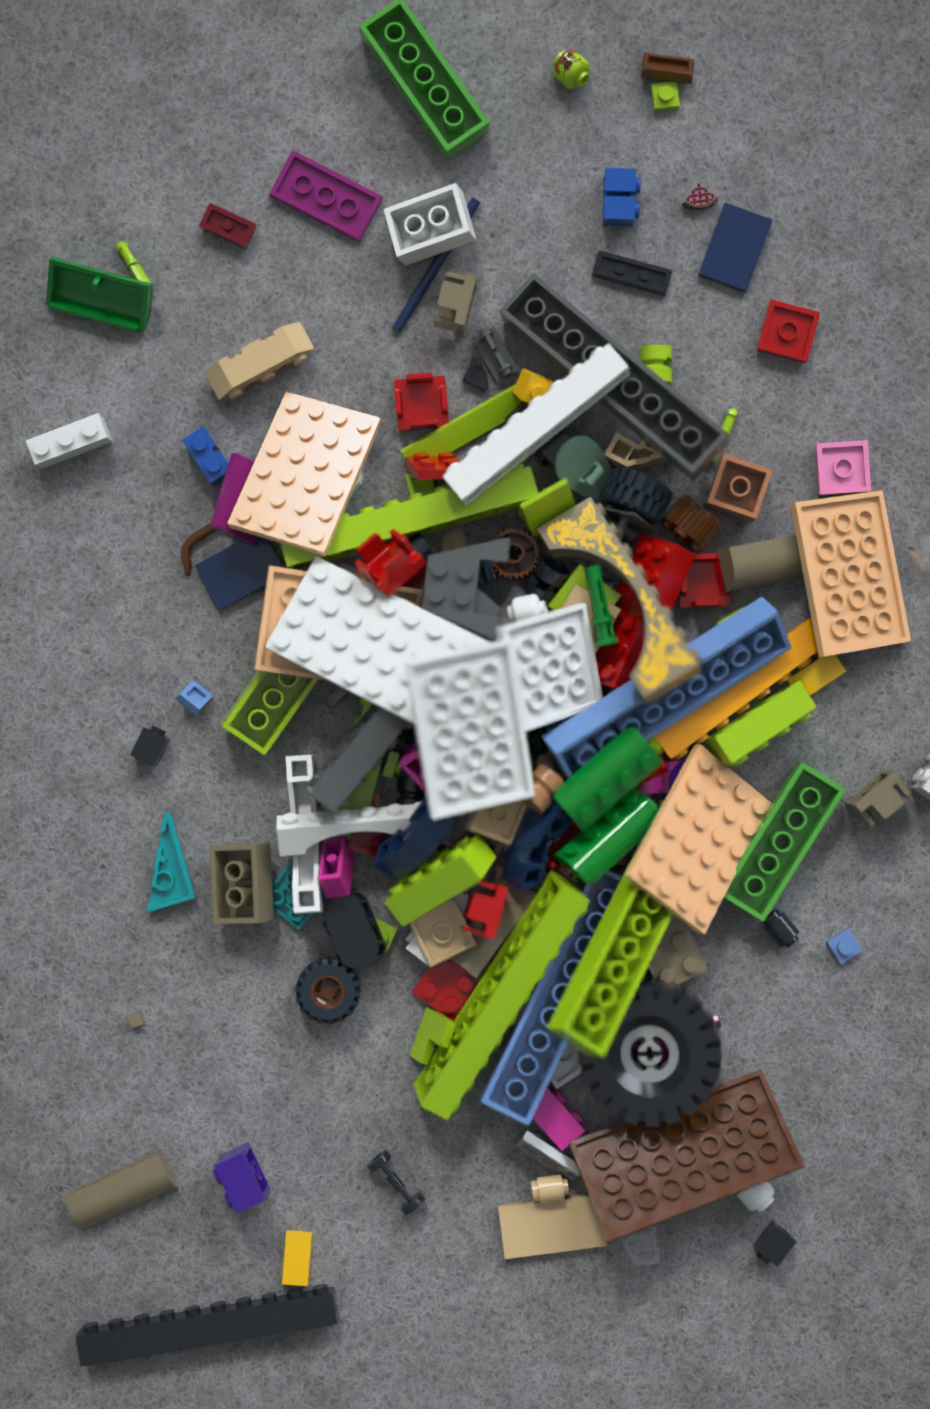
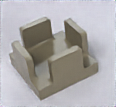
M447 271L446 281H443L438 299L440 309L438 316H435L434 319L435 327L453 331L456 335H465L477 289V275L467 273L465 276Z
M883 770L845 804L851 811L855 812L867 827L873 828L876 824L864 811L865 809L873 817L880 815L883 819H887L904 805V801L895 792L893 787L902 797L908 798L911 792L900 781L901 777L894 770Z

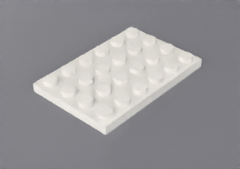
M506 639L405 660L404 665L430 817L438 819L534 797V786L511 640Z

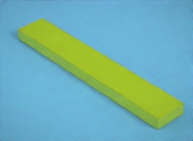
M515 385L400 450L403 457L413 456L414 453H427L429 456H438V453L441 452L451 453L505 422V418L522 402L513 393Z

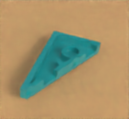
M172 812L164 814V820L161 825V837L155 859L154 876L151 882L152 888L149 904H147L148 912L197 898Z

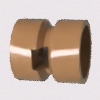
M540 764L532 773L535 796L521 800L535 812L543 814L552 803L551 797L556 794L555 790L564 781L553 770Z

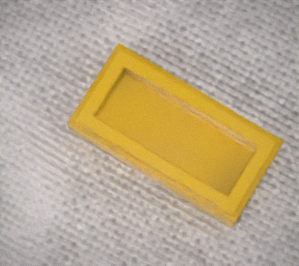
M286 1231L283 1285L308 1286L312 1232Z

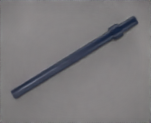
M471 198L467 205L470 218H472L480 205V202L475 198ZM451 250L436 255L392 326V329L401 333Z

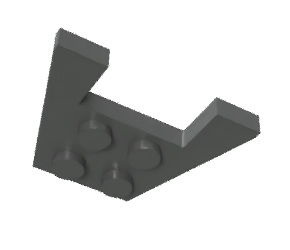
M510 538L428 555L422 608L448 621L468 628V630L488 637L495 642L499 641L496 628L501 626L502 618L499 616L474 614L480 562L508 564Z

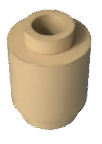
M561 1174L537 1177V1180L531 1181L534 1202L540 1201V1204L564 1201V1195L569 1194L567 1179H562Z

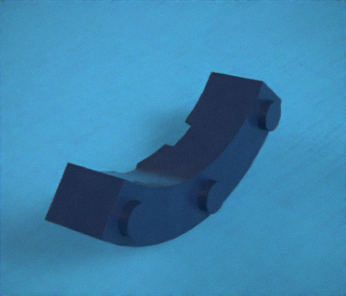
M551 797L552 803L543 814L530 809L517 829L508 850L503 879L520 892L542 886L545 867L549 859L547 855L549 848L553 842L559 841L572 824L573 820L554 797Z
M427 797L423 798L410 816L409 822L411 824L404 831L398 829L387 840L379 844L373 866L396 880H400L406 875H411L436 849L441 841L451 835L454 823L460 814L432 819L429 814Z

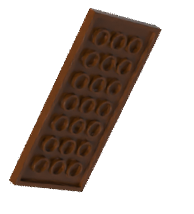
M762 1069L713 1087V1092L708 1100L700 1103V1109L691 1116L687 1114L681 1116V1121L668 1125L667 1121H662L659 1127H646V1122L638 1121L637 1125L623 1121L569 1142L608 1244L798 1171L805 1166Z

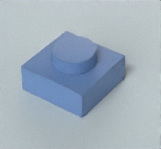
M193 680L178 695L176 700L197 715L211 701L213 695Z
M848 928L826 941L839 964L846 962L863 951Z

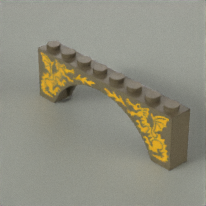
M589 497L537 528V531L553 559L577 558L604 566L618 575L636 595L645 616V641L641 657L630 677L642 700L648 705L700 674L702 659L695 648L690 650L685 643L688 641V638L681 627L676 629L672 623L674 616L667 606L662 607L658 599L661 597L653 584L648 586L644 580L647 578V575L640 564L635 566L631 560L634 556L626 543L622 545L618 540L620 534L613 523L608 524L604 517L607 514L600 503L595 504L592 498Z

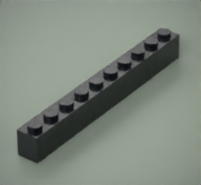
M319 1284L312 1287V1290L302 1292L301 1288H295L287 1291L285 1295L277 1296V1293L271 1292L262 1295L261 1299L251 1300V1297H242L237 1299L236 1303L226 1304L225 1301H217L210 1304V1307L201 1309L200 1305L186 1307L185 1311L175 1313L174 1309L161 1311L158 1316L149 1317V1314L145 1313L136 1315L134 1320L124 1321L123 1318H115L109 1320L108 1324L98 1325V1322H90L84 1324L83 1328H80L76 1334L80 1367L337 1325L339 1312L334 1286L328 1287L327 1284Z

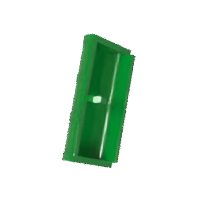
M53 256L49 258L46 305H48L49 309L136 333L138 331H145L152 309L154 289L152 283L135 280Z
M634 727L630 730L626 728L558 787L553 797L584 833L664 763L651 745Z
M635 788L589 827L586 832L583 833L580 830L560 850L554 853V858L559 864L586 884L589 882L594 884L646 836L660 809L647 795Z

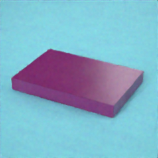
M231 453L210 526L249 545H255L258 536L232 529L228 525L230 516L254 465V462L238 453Z

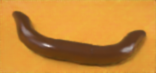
M211 523L191 534L182 545L181 558L186 576L191 572L190 552L192 547L213 532L219 531L211 527Z

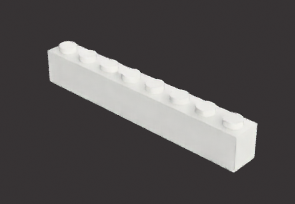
M607 344L604 348L599 347L594 350L589 360L584 364L579 363L574 366L569 372V376L562 381L557 380L550 386L549 392L542 397L534 398L529 403V408L521 414H514L508 420V424L501 430L493 431L487 437L485 443L480 447H473L466 454L467 457L460 463L455 462L447 468L446 474L443 477L465 506L470 504L630 376L629 366L610 344Z

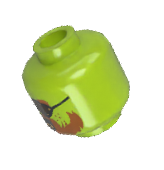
M575 50L561 51L552 63L555 79L567 89L572 90L577 87H583L590 78L589 62Z

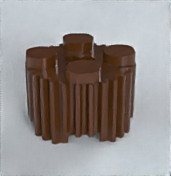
M685 494L682 499L679 498L670 508L660 524L666 530L674 531L676 534L673 538L685 547L687 544L692 551L699 554L719 532L718 524L720 522L709 511L706 512L696 505L697 501Z
M510 527V530L505 528L504 532L500 531L499 535L496 534L495 539H492V541L510 538V549H515V552L519 551L521 553L515 561L512 558L508 559V564L491 562L495 574H498L500 578L504 580L509 579V581H512V579L517 581L518 578L523 580V577L527 578L528 574L531 575L539 562L540 556L538 554L540 549H538L539 544H536V539H532L533 535L529 536L528 531L524 533V529L519 531L518 528L513 530V527Z

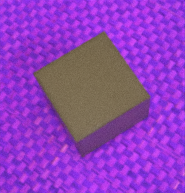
M141 1011L127 1016L131 1028L145 1023Z

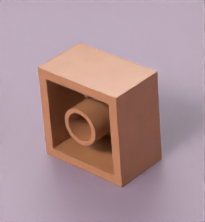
M723 454L719 459L704 507L752 523L757 519L773 470Z

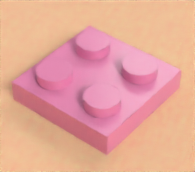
M868 440L815 444L818 496L871 492Z

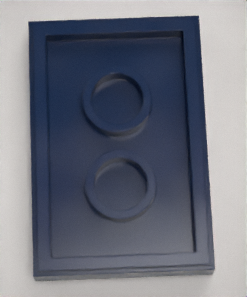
M725 202L698 276L746 293L773 219Z
M259 536L255 545H249L240 540L195 565L219 611L265 587L268 566L284 568L269 540Z

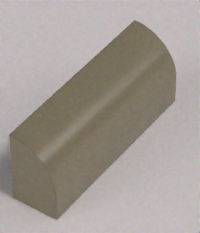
M796 535L729 547L717 552L726 592L804 577Z
M503 874L495 885L509 889L495 938L490 939L473 934L477 945L451 958L471 975L479 979L482 978L537 893L533 888L520 892L503 879ZM472 919L467 921L469 927L481 930V922Z
M160 1150L71 1190L63 1198L75 1223L79 1228L85 1230L170 1192L179 1186L163 1150Z

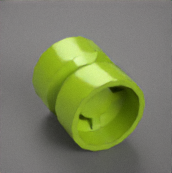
M646 345L639 347V360L666 383L671 385L672 369L668 365L672 363V347L668 345Z

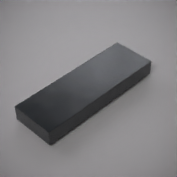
M599 250L592 276L665 296L672 270Z

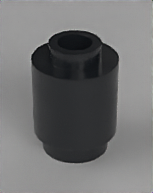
M778 909L770 912L764 922L761 921L765 925V931L779 947L785 945L788 948L799 939L796 936L799 930L786 914Z

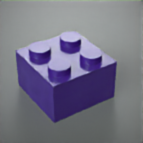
M249 1142L220 1155L214 1165L213 1174L217 1183L224 1186L226 1191L224 1197L229 1208L233 1207L237 1214L264 1201L270 1186Z

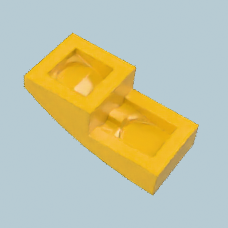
M837 655L825 656L816 659L810 665L792 675L787 681L789 684L800 681L810 696L847 670Z

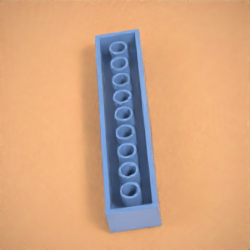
M760 597L687 644L690 650L695 648L702 659L700 674L648 705L644 703L630 680L542 736L560 772L568 780L626 728L630 730L634 727L648 741L790 650L792 647L779 612L763 597Z
M610 870L605 872L594 884L590 882L588 884L583 883L581 891L589 900L588 908L585 914L579 917L573 925L574 929L570 937L562 942L555 960L550 961L546 967L543 979L536 983L531 990V996L524 1005L479 1098L482 1103L528 1126L568 1042L548 1030L547 1027L622 879V876Z

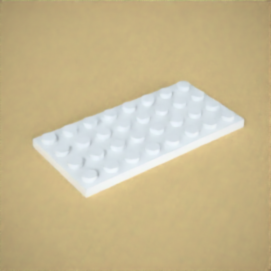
M316 556L265 647L267 650L414 724L404 661L490 642L393 594L387 598L371 583Z

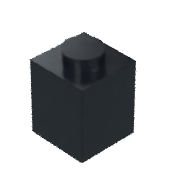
M152 725L151 729L143 727L130 756L151 766H158L170 738L165 736V730Z
M772 1220L753 1245L758 1251L756 1255L766 1264L772 1262L778 1267L797 1242L790 1233Z

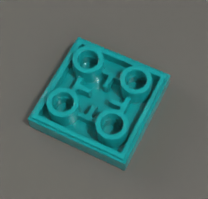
M292 859L272 883L273 910L300 931L314 913H294ZM322 891L323 902L326 899L324 891Z

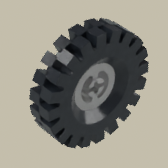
M641 979L604 1057L585 1055L578 1050V1064H581L582 1067L580 1074L584 1084L590 1086V1094L597 1103L602 1101L606 1105L605 1111L614 1117L620 1114L625 1117L624 1122L637 1125L638 1121L646 1122V1127H659L662 1121H667L668 1125L681 1121V1116L685 1114L691 1116L700 1109V1103L702 1101L706 1102L712 1094L714 1084L717 1083L721 1071L722 1042L720 1032L715 1026L716 1021L710 1010L706 1011L703 1007V1002L695 994L691 996L686 993V988L675 983L673 986L667 985L665 980L652 979L651 982H643V979ZM655 1036L664 1040L669 1048L670 1055L662 1065H656L661 1059L662 1043ZM639 1037H644L640 1042L638 1050L640 1052L639 1060L646 1066L641 1065L635 1060L631 1050L633 1042ZM647 1047H652L654 1055H649L648 1051H646Z

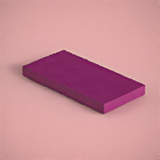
M293 150L269 194V197L358 243L363 238L383 199V196Z

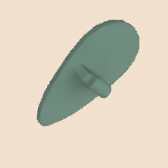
M576 436L569 439L556 454L554 462L555 474L560 481L566 478L570 489L586 498L591 497L593 501L605 502L601 495L613 470L604 452L594 440L587 436Z

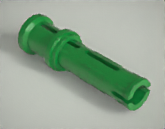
M600 565L584 568L594 616L591 625H594L596 631V647L619 642V639L615 637L612 623L615 620L614 616L609 614Z

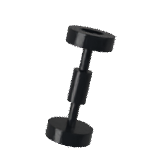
M384 1150L373 1158L366 1167L371 1173L381 1167L388 1176L386 1178L397 1193L400 1192L407 1200L400 1209L405 1215H408L423 1203L425 1197L421 1192L410 1197L404 1189L405 1185L395 1172L391 1173L385 1165L391 1155L387 1150Z

